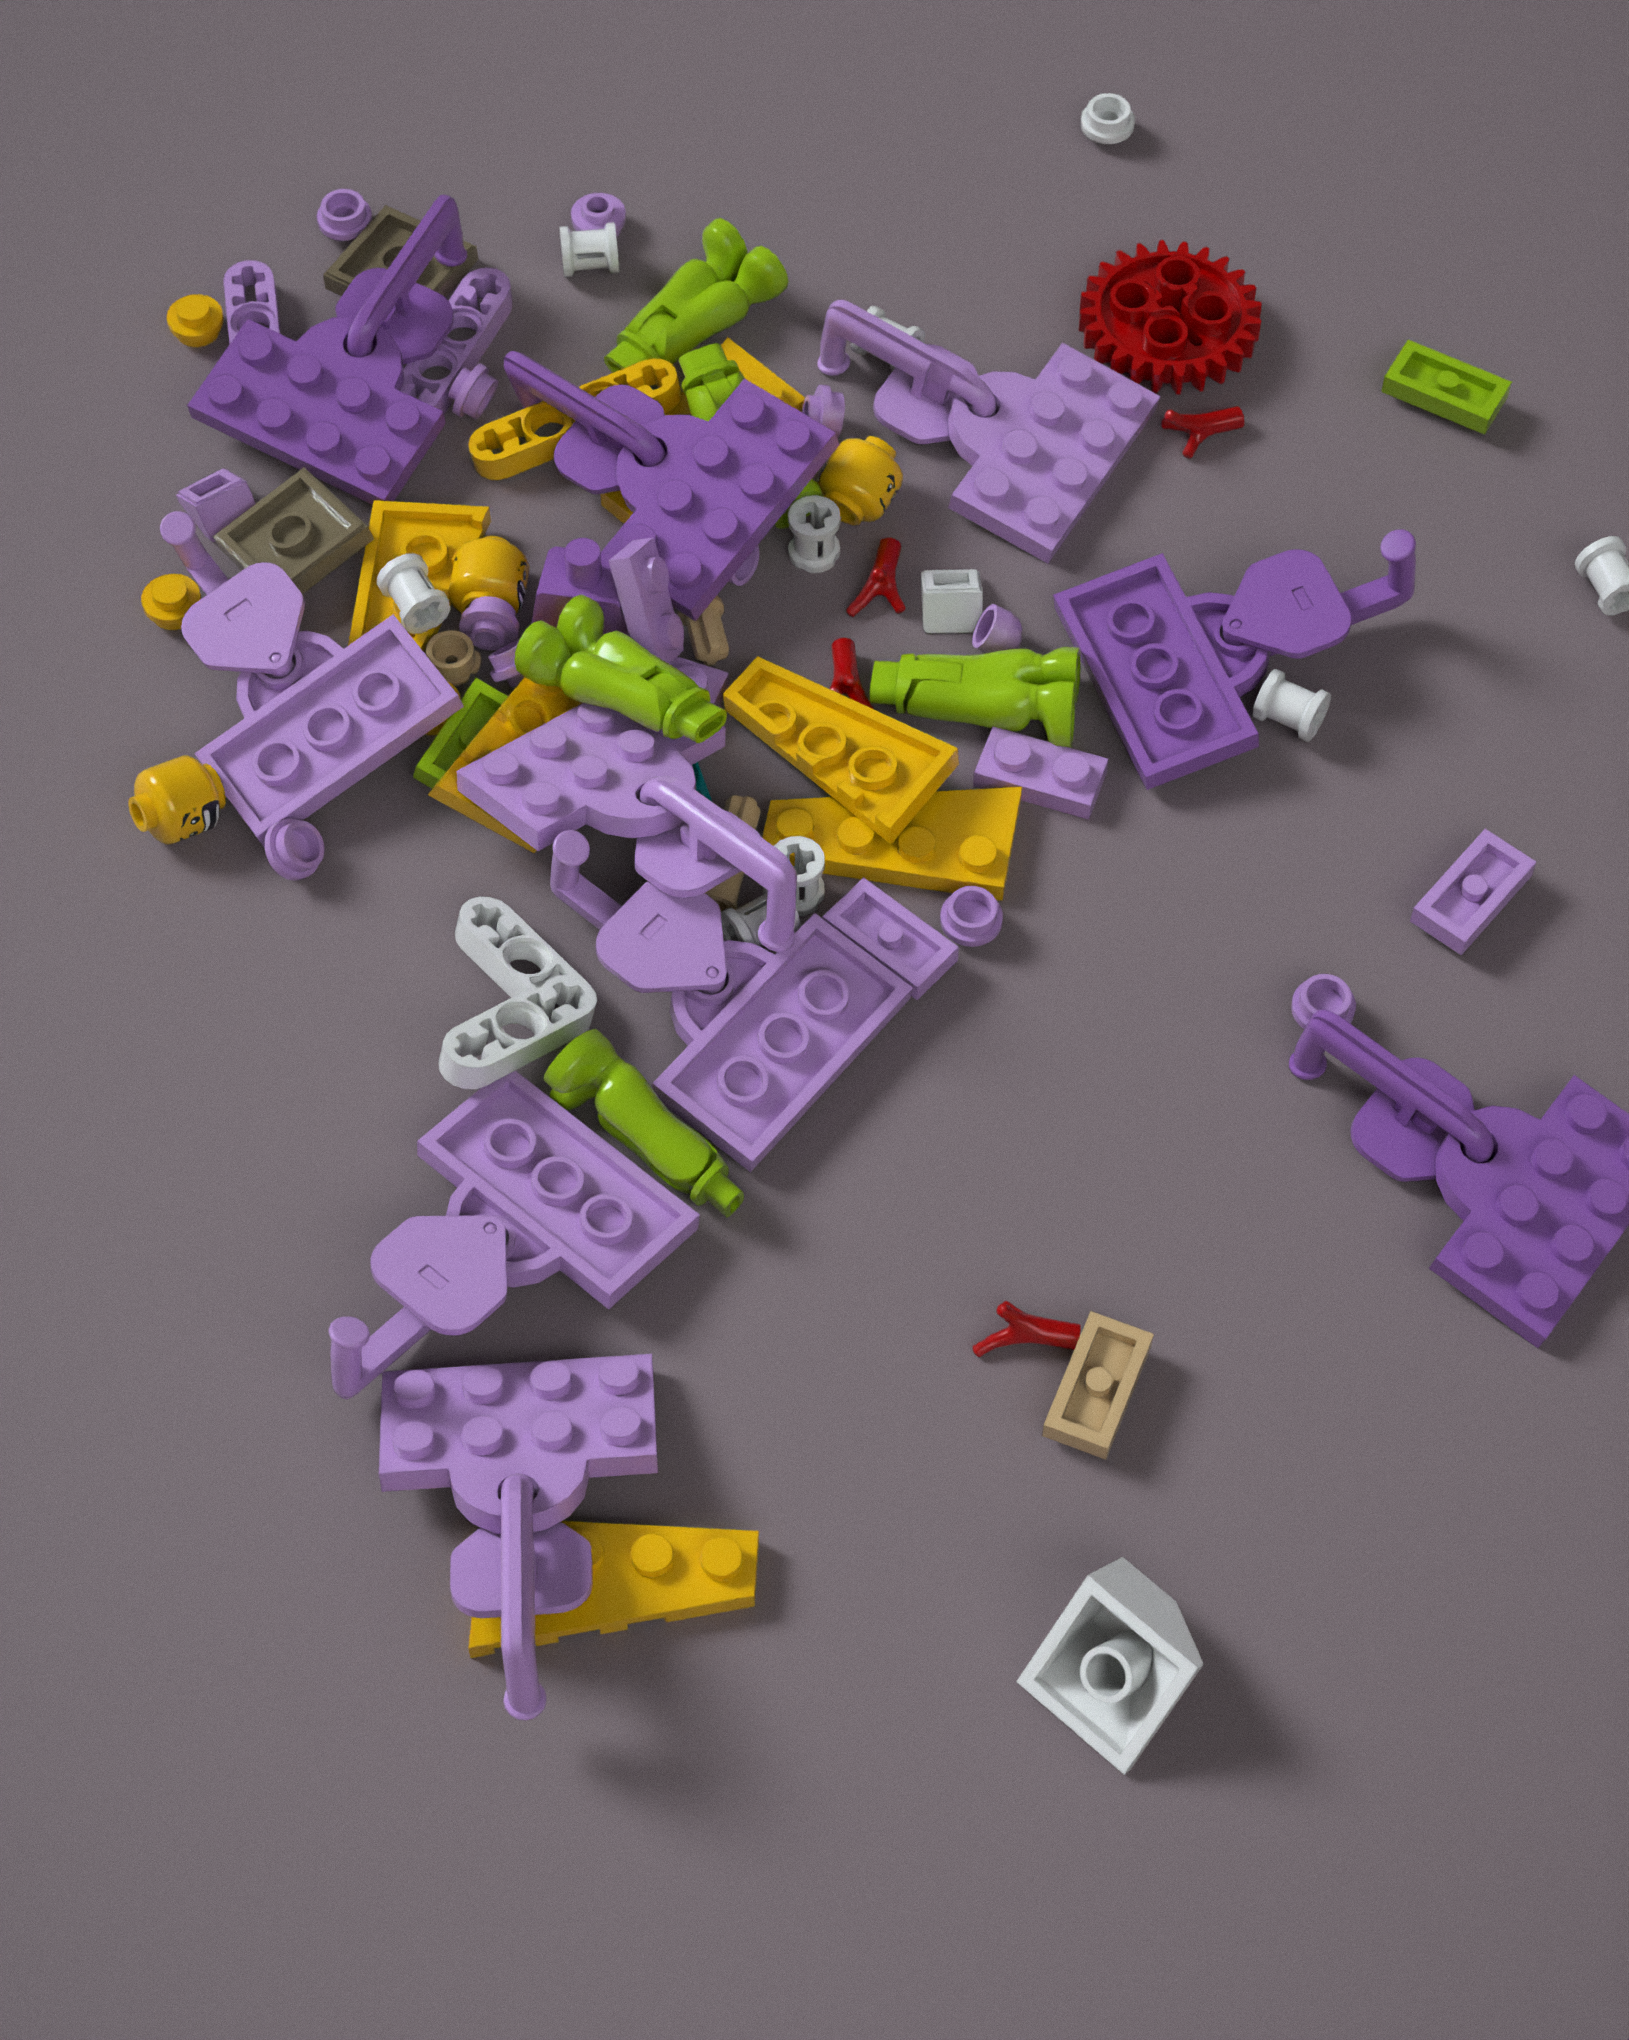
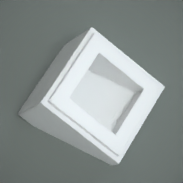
M977 569L924 570V572H921L924 631L927 633H974L976 624L983 611V591L980 572Z

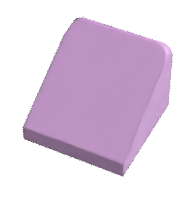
M221 469L178 491V494H176L181 506L193 518L202 533L212 542H216L213 538L215 534L256 504L247 482L226 469Z

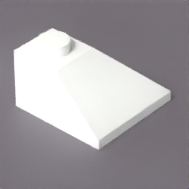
M1121 1557L1087 1575L1016 1682L1121 1773L1126 1774L1134 1766L1204 1664L1177 1602L1124 1557Z

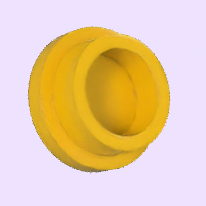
M202 294L187 295L178 299L170 306L167 312V323L170 332L182 344L189 347H203L215 341L224 322L220 304L212 297Z
M166 574L153 579L147 584L142 592L141 603L145 615L157 626L166 630H179L187 610L202 598L200 589L194 580L182 574Z

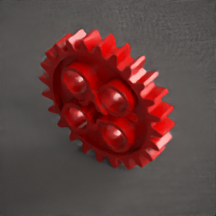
M1159 240L1157 252L1150 253L1143 244L1138 243L1136 244L1135 257L1131 258L1119 250L1116 252L1115 266L1103 261L1099 263L1098 276L1089 275L1086 291L1081 292L1078 329L1079 332H1084V349H1095V361L1101 364L1111 361L1110 369L1121 375L1125 372L1131 374L1130 380L1137 384H1140L1143 379L1151 381V390L1155 394L1159 392L1163 383H1171L1175 394L1181 395L1183 383L1191 382L1199 392L1204 391L1206 377L1209 376L1215 382L1223 384L1225 383L1227 369L1237 373L1241 371L1243 358H1252L1255 342L1259 340L1262 322L1260 319L1262 303L1255 301L1256 286L1244 285L1245 271L1243 269L1228 273L1229 258L1227 256L1212 262L1208 260L1210 248L1206 246L1196 255L1189 254V246L1185 241H1182L1175 252L1169 251L1164 240Z

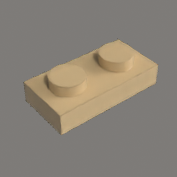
M1090 1311L1044 1422L1042 1436L1106 1460L1151 1349L1154 1334Z

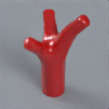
M1239 406L1203 414H1181L1170 409L1165 412V418L1161 421V427L1168 430L1183 431L1190 435L1182 454L1185 458L1191 459L1199 444L1209 436L1242 429L1244 427V414Z
M891 537L880 540L871 573L860 594L846 608V612L850 617H855L878 595L887 598L895 613L900 614L905 611L906 606L899 596L896 585V568L902 548L898 540Z
M849 638L835 640L831 647L834 676L829 689L841 695L847 694L850 699L874 709L865 694L859 678L854 641Z
M1004 1301L998 1305L996 1312L1009 1323V1326L989 1335L984 1340L973 1345L972 1349L977 1357H981L995 1348L1024 1343L1044 1344L1075 1350L1080 1338L1081 1324L1031 1315L1018 1309L1009 1301Z

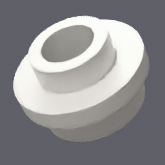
M1105 93L1095 96L1090 100L1081 115V129L1089 139L1098 143L1115 144L1122 142L1134 130L1135 117L1130 109V105L1126 99L1116 94Z

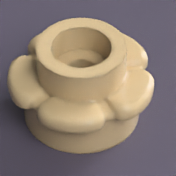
M447 630L434 635L426 646V656L446 681L454 686L468 682L470 674L477 673L481 667L480 652L474 650L472 640L460 631Z

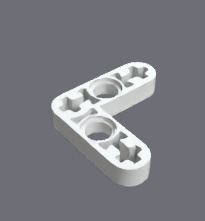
M476 897L465 902L459 912L455 930L456 942L511 997L499 1005L452 1028L446 1033L443 1040L438 1064L439 1071L444 1079L452 1085L463 1089H478L497 1081L589 1030L597 1003V996L592 986L508 905L491 897ZM528 960L536 964L541 971L535 974L521 973L514 969L510 962ZM555 1004H558V1005L560 1006V1007L554 1009ZM508 1024H520L529 1028L535 1036L528 1039H517L505 1033L502 1027ZM482 1054L481 1060H478L476 1056Z

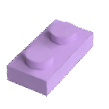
M654 537L632 540L608 560L629 637L650 653L670 664L684 651V628L680 617L674 613L670 599L668 568L663 558L659 557Z
M992 727L974 771L973 787L979 789L1022 787L1021 801L1089 820L1107 774L1108 758L1069 747L1055 746L1048 741Z
M1484 829L1413 908L1410 922L1462 955L1533 875L1536 861L1487 829Z
M864 877L822 916V919L913 987L911 996L916 1000L958 961L959 947Z

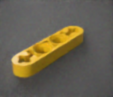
M657 358L640 361L579 386L580 389L596 397L608 387L628 385L659 402L665 414L679 404L682 396L676 368L669 361ZM656 384L658 389L652 390L650 386ZM542 401L487 423L476 429L469 439L468 446L475 470L481 477L488 480H502L554 459L557 443L573 425L575 420ZM559 423L563 425L560 432L553 436L540 437L535 434L538 428L544 424ZM525 436L526 443L521 445L519 438ZM497 448L500 449L501 452L498 454H493L491 451Z

